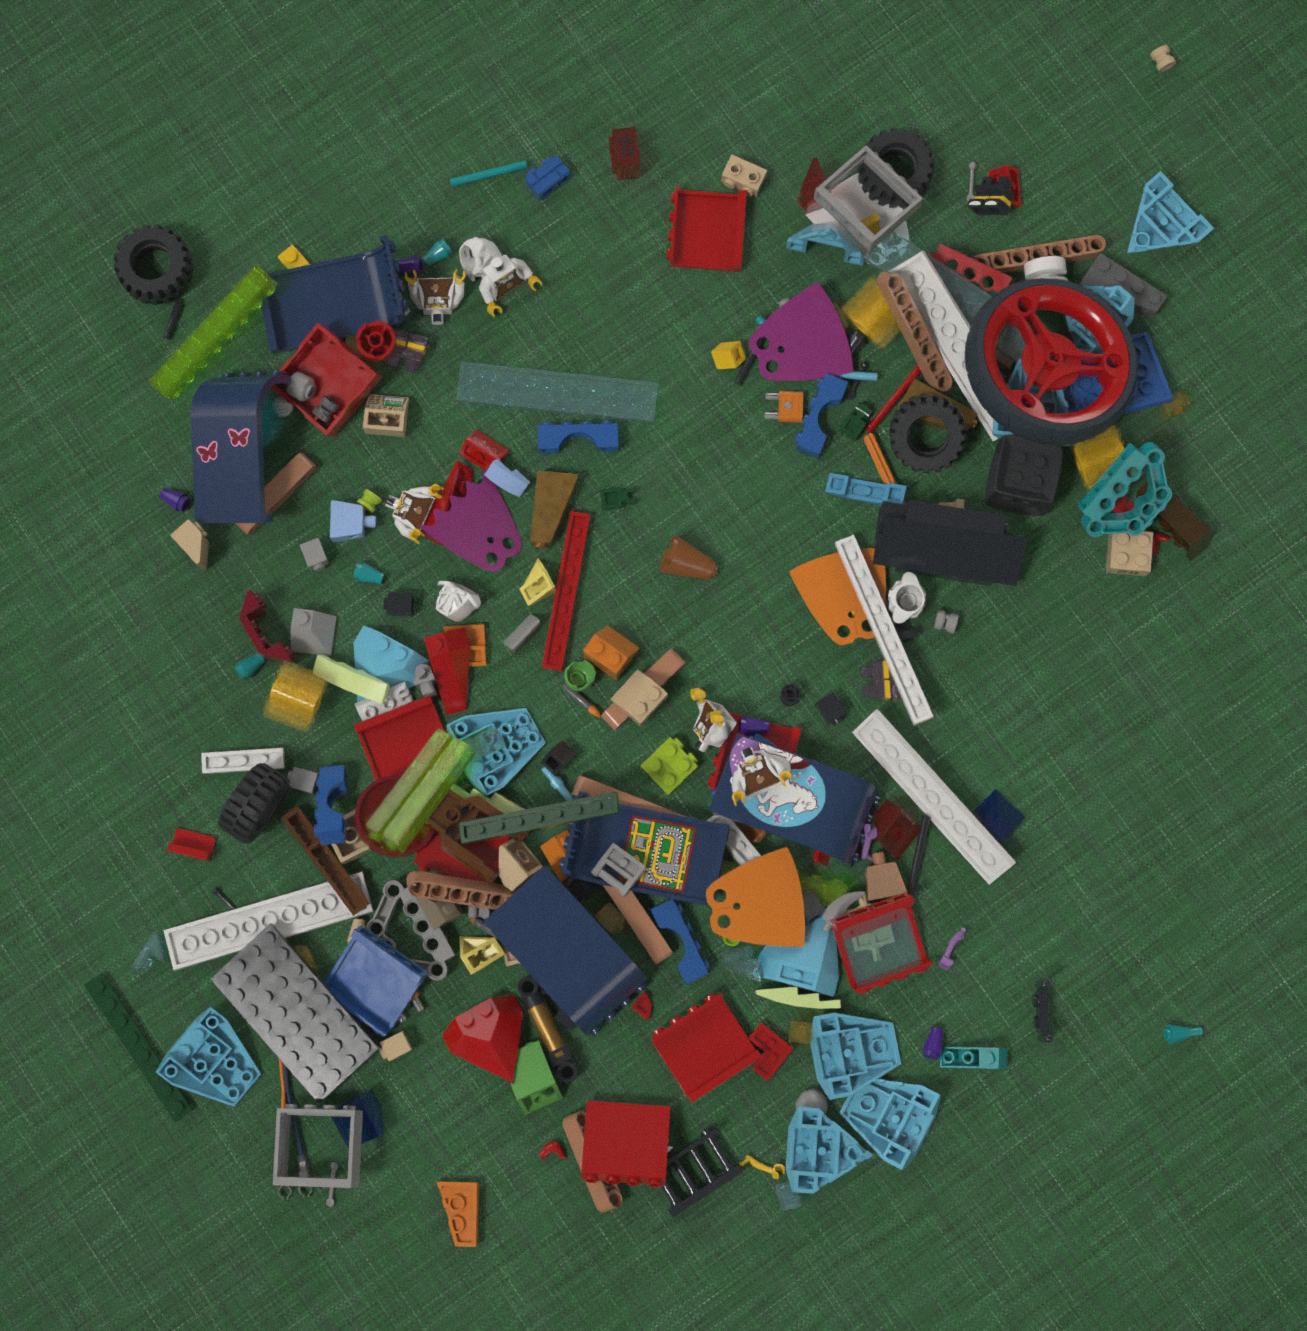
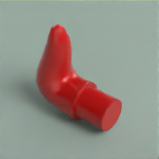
M1157 532L1153 533L1152 554H1158V541H1169L1171 538Z
M557 1141L549 1142L538 1153L542 1159H545L555 1151L560 1158L566 1159V1155Z

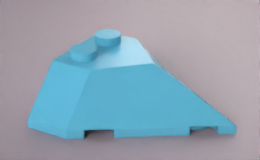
M1160 171L1145 184L1127 254L1199 243L1214 228L1201 214L1199 216L1195 214L1173 190L1174 185Z
M832 222L812 224L787 240L786 249L805 253L809 240L846 249L844 262L863 266L865 255L852 235Z
M1083 286L1100 296V298H1103L1119 314L1126 327H1128L1134 318V297L1122 286ZM1066 315L1068 330L1072 335L1073 344L1076 348L1084 352L1103 354L1101 347L1090 331L1081 323Z
M364 625L353 642L355 669L364 670L390 685L389 688L405 682L407 685L406 689L415 686L413 679H416L414 672L417 666L426 664L432 668L431 662L417 652ZM357 695V702L366 699L362 696Z
M797 1107L788 1127L786 1173L792 1192L813 1194L820 1190L819 1188L831 1183L856 1167L863 1160L873 1156L837 1123L831 1121L819 1108Z

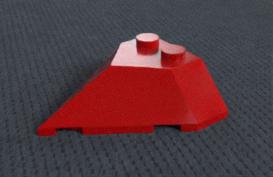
M515 995L491 997L455 1017L442 1034V1037L451 1054L459 1056L469 1063L514 1084V1069L517 1063L521 1036L520 1028L524 1012Z

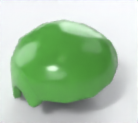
M587 660L583 662L574 661L565 669L563 678L566 685L572 690L585 691L593 685L596 671L594 666Z

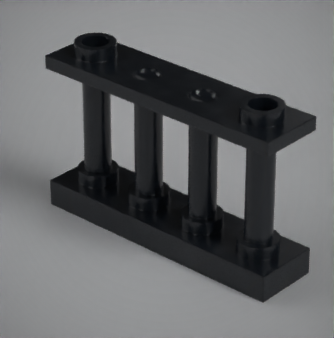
M709 1127L700 1133L702 1136L700 1139L667 1159V1165L672 1163L687 1187L689 1195L683 1200L680 1197L678 1198L667 1179L665 1186L661 1185L671 1202V1207L668 1211L672 1217L743 1173L739 1164L734 1165L730 1163L714 1137L718 1133L716 1128L712 1130ZM706 1140L724 1168L722 1169L724 1173L718 1177L712 1174L696 1148ZM687 1152L691 1154L706 1178V1185L700 1189L698 1186H695L678 1159Z

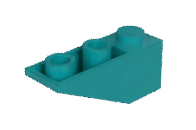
M942 1047L940 1068L1007 1069V1048Z

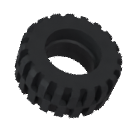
M891 128L890 132H887L885 129L880 131L879 136H872L870 142H866L865 146L867 145L873 152L876 151L880 159L894 154L903 156L910 161L914 168V174L906 181L922 197L930 185L935 164L934 158H931L933 154L931 148H926L927 142L924 139L920 141L918 139L919 135L915 132L909 134L907 129L897 131V128ZM865 163L858 167V181L862 184L861 189L863 192L869 193V199L872 201L877 199L878 205L881 206L884 203L889 204V208H895V205H899L900 208L906 207L907 202Z
M144 225L141 230L138 228L133 229V234L130 236L126 234L123 237L125 241L123 243L119 242L117 245L119 253H114L116 263L113 265L119 282L135 300L139 299L141 303L148 304L150 301L152 305H159V301H163L166 304L170 302L169 299L172 297L177 299L180 296L179 292L181 290L185 292L188 288L186 282H191L192 275L190 272L194 271V265L191 262L193 259L184 241H182L177 233H173L171 229L167 227L162 229L161 225H154V228ZM161 250L171 256V265L163 276L153 280L143 279L138 276L136 272L137 264L146 253Z
M922 393L919 397L912 396L909 398V401H904L893 415L889 436L891 448L894 450L896 458L900 459L905 467H912V470L915 472L923 470V473L929 474L931 470H935L936 473L940 472L943 467L947 469L952 466L953 461L959 459L960 453L965 448L967 432L964 416L958 410V406L955 403L952 404L945 396L941 398L939 394L934 393L932 396L927 395V393ZM932 416L943 421L947 429V437L940 447L933 450H923L912 444L909 438V429L911 424L920 417Z
M258 763L256 766H253L238 783V786L233 790L230 798L225 803L226 805L219 816L218 824L220 828L244 844L253 842L265 830L283 803L290 788L288 778L266 763Z

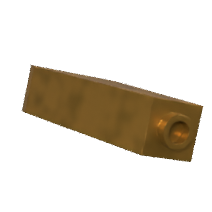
M914 379L900 405L904 401H909L910 397H919L922 393H927L929 396H932L933 393L939 394L941 398L945 395ZM945 396L952 404L955 403L958 406V410L962 412L966 423V432L968 430L972 431L978 422L975 420L977 413ZM924 416L913 422L947 431L943 421L936 417Z
M538 471L530 538L531 545H534V548L546 549V547L552 546L578 484V474Z

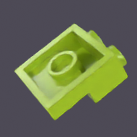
M671 737L640 765L668 796L698 768L696 765L698 760L691 753L686 754L682 750L683 744L677 738L673 740Z

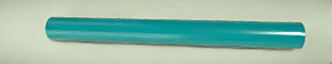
M525 160L452 178L450 183L453 187L526 169L527 163Z

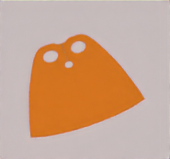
M875 548L860 549L885 605V566L873 564ZM839 553L819 557L789 571L808 609L834 642L839 645H846L852 643L856 638L870 639L875 637L873 631L866 632L862 629L861 624L864 620H867V617L850 582ZM853 611L855 613V617L850 618L848 616V613ZM845 625L850 629V634L848 637L842 638L837 634V629Z
M787 847L742 864L718 878L707 888L706 898L708 905L712 908L710 923L714 933L728 939L758 945L804 946L805 914L802 890L795 863ZM718 889L726 892V899L723 902H717L713 897L714 892ZM734 903H739L740 909L735 910L733 908ZM721 915H727L731 920L727 928H721L718 925V918Z

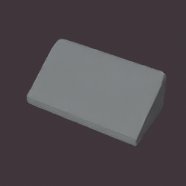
M529 615L504 641V645L515 653L541 626L540 620L533 615Z

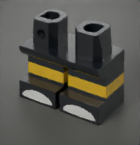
M983 177L981 185L974 186L976 194L974 199H969L967 207L976 215H1008L1014 193L1009 190L1011 181L1007 177H999L997 184H995L996 181L993 178Z

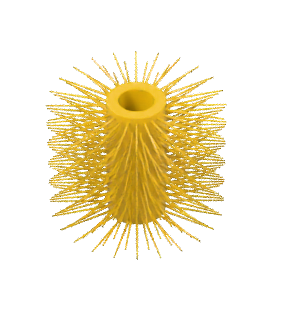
M872 287V290L870 288L866 290L870 292L868 295L865 294L867 296L866 299H861V302L858 300V304L853 305L856 309L855 311L853 308L851 309L852 311L850 312L854 315H850V319L852 320L851 322L855 323L856 329H859L864 335L881 342L883 341L881 338L885 334L883 332L889 333V328L891 332L894 329L892 326H895V318L892 316L893 314L881 290H879L880 288Z
M1114 428L1105 434H1099L1095 439L1085 440L1084 444L1083 442L1076 443L1078 448L1073 450L1076 461L1074 463H1076L1079 474H1081V479L1084 476L1083 481L1086 480L1085 484L1087 483V486L1092 487L1095 485L1093 482L1101 478L1103 473L1106 472L1125 449L1123 443H1121V436L1120 441H1118L1119 436L1114 437L1117 436V433L1111 437L1116 432V429L1113 432Z
M287 666V668L285 667V669L281 670L283 673L279 671V675L282 676H278L277 672L278 679L272 684L268 701L271 704L267 706L269 708L268 712L269 714L271 712L272 716L275 713L280 716L281 713L282 718L283 715L285 720L287 717L289 723V719L295 720L293 716L295 717L296 715L300 718L298 719L301 722L299 723L300 727L302 725L304 729V727H308L305 722L309 725L310 723L308 722L312 724V721L309 719H313L315 713L317 717V710L323 698V689H325L322 687L325 686L322 683L325 682L323 678L320 681L316 679L315 675L314 678L313 676L310 678V674L308 677L307 673L306 675L304 674V671L301 674L299 670L294 673V669L293 671L291 668L289 670Z

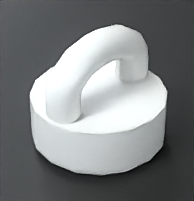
M282 396L274 400L278 402L277 409H282V411L276 412H282L278 416H288L292 412L293 405L288 403Z

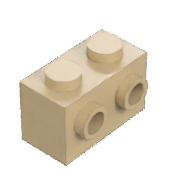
M731 154L722 173L721 182L731 189L747 190L746 196L757 197L766 179L767 170Z

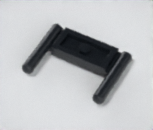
M1046 979L1035 982V987L1038 991H1035V995L1032 996L1033 1008H1036L1033 1025L1034 1028H1037V1033H1040L1038 1036L1040 1043H1050L1053 1040L1050 1034H1046V1032H1049L1047 990H1043V988H1047L1050 985V982Z

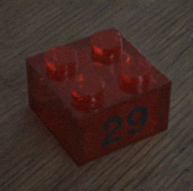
M636 128L612 129V136L608 137L612 175L616 174L617 181L640 178V159Z

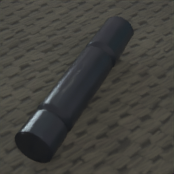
M180 299L175 301L163 335L165 339L170 340L182 309V306L179 305Z

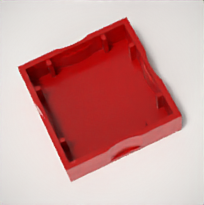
M317 323L301 342L293 357L285 362L279 370L283 371V375L292 376L296 372H301L311 377L316 385L314 396L306 401H299L288 395L285 383L275 384L271 388L288 403L296 406L326 436L334 437L381 380L383 375L328 327ZM323 396L330 398L340 407L337 412L331 415L332 419L329 423L322 421L312 412L315 406H319Z

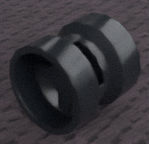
M794 684L785 685L779 696L782 704L789 707L797 704L801 695L800 689Z

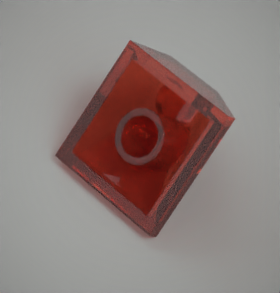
M817 157L813 158L800 189L799 197L797 198L799 207L804 209L806 214L823 208L814 199L815 189L826 180Z
M887 799L874 815V827L877 830L875 840L891 856L899 860L918 835L920 826L903 808Z

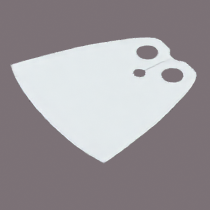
M859 173L846 179L830 191L859 221L878 213L881 219L879 222L881 229L903 211L899 205H895V208H889V204L884 203L881 206L878 205L877 199L874 201L869 199V193H864L861 189L862 184L858 181ZM818 202L806 213V216L814 224L832 222L846 230ZM906 220L876 246L882 251V255L877 259L872 258L869 251L852 235L865 255L864 262L873 266L881 265L888 260V256L891 253H898L909 244ZM897 233L902 237L899 245H892L889 238L892 234Z

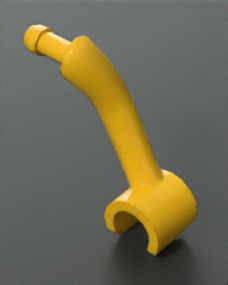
M746 1155V1159L739 1163L740 1167H743L749 1162L753 1167L771 1173L774 1179H779V1174L776 1171L785 1174L784 1165L776 1164L772 1168L758 1162L749 1155Z

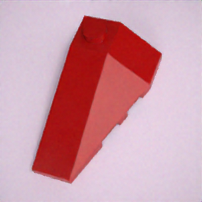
M460 461L455 462L443 486L444 490H441L439 494L442 498H437L427 517L426 526H433L436 523L434 509L444 512L451 509L450 495L459 498L466 496V481L472 482L473 470ZM423 531V534L426 538L430 539L436 544L442 545L440 542H438L425 531Z
M465 627L424 637L446 715L465 711L467 707L470 644Z

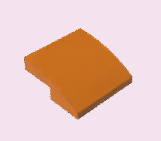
M484 624L444 626V632L465 627L470 644L469 667L486 666Z

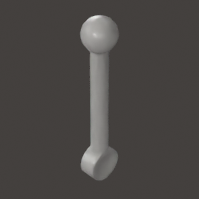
M974 162L969 164L971 170L969 195L966 198L968 202L969 199H974V169L977 167Z
M332 1162L330 1164V1168L332 1170L331 1178H335V1172L338 1168V1164L336 1162ZM330 1187L329 1198L326 1200V1204L329 1207L335 1204L333 1199L334 1187Z

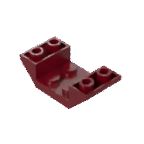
M251 589L248 590L239 620L258 653L267 661L279 664L284 663V665H292V667L293 665L295 666L294 659H296V656L288 645L284 646L280 641L271 646L263 635L260 636L262 630L255 620L266 614L264 608L267 606L258 593L254 594Z

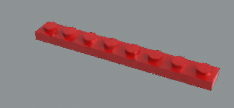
M570 511L542 668L561 672L563 669L590 514Z

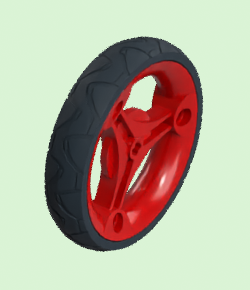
M1049 278L1029 279L1000 290L975 315L965 345L967 376L972 390L982 407L987 410V413L999 425L1011 433L1041 444H1076L1103 433L1125 412V408L1128 407L1133 396L1138 376V363L1134 343L1130 332L1127 330L1119 314L1094 292L1065 280ZM1035 310L1055 311L1075 319L1090 331L1101 347L1103 354H1093L1078 350L1068 338L1050 332L1039 320ZM1005 326H1016L1025 342L1021 363L1027 375V381L1023 390L1011 391L998 368L996 344ZM1082 363H1084V364H1095L1096 366H1088V365H1081V364H1082ZM1081 376L1097 377L1103 387L1093 403L1082 410L1072 413L1046 412L1039 401L1045 391L1067 388L1077 377ZM1033 383L1041 387L1036 396L1028 392Z

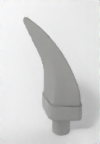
M865 892L848 893L834 900L821 917L826 920L822 929L830 933L832 928L830 919L844 915L848 906L864 896Z

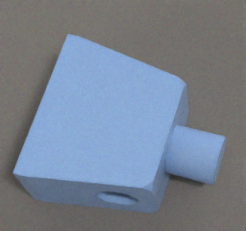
M331 500L330 539L332 542L363 538L365 536V527L376 528V516L365 515L364 506Z

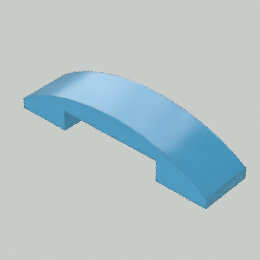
M830 473L825 492L838 497L881 505L883 501L903 504L907 486L887 483V485Z

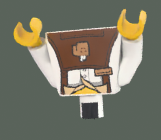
M503 255L500 258H493L491 264L483 269V278L479 290L485 303L489 304L487 312L495 317L494 309H497L500 314L502 313V308L495 304L494 300L497 301L524 283L526 279H528V284L534 291H536L533 287L535 282H539L542 286L540 279L532 275L533 272L523 260L517 258L509 259L507 255Z
M456 269L453 274L454 278L417 279V282H415L417 278L415 270H413V278H408L407 272H405V279L409 282L410 297L418 309L423 310L424 315H432V324H443V314H452L453 309L458 307L464 297L463 279L466 277V270L463 271L462 277L457 275Z
M433 484L431 487L412 488L408 491H403L400 499L389 495L385 506L394 509L392 517L395 520V526L402 536L413 540L416 544L420 543L417 538L425 536L423 534L424 530L420 528V525L426 524L427 517L436 502L434 497L442 498L437 493L440 489L444 490L443 487Z
M700 688L691 689L692 699L694 701L699 700L697 705L700 711L694 725V731L699 736L695 747L702 752H706L709 745L721 747L737 722L723 705L704 699L706 693Z
M752 747L746 748L741 751L745 762L737 765L738 770L733 775L732 799L734 805L737 806L736 802L738 800H743L744 804H746V800L781 785L786 787L785 782L788 779H792L793 782L795 780L784 765L773 757H766L764 754L756 757Z

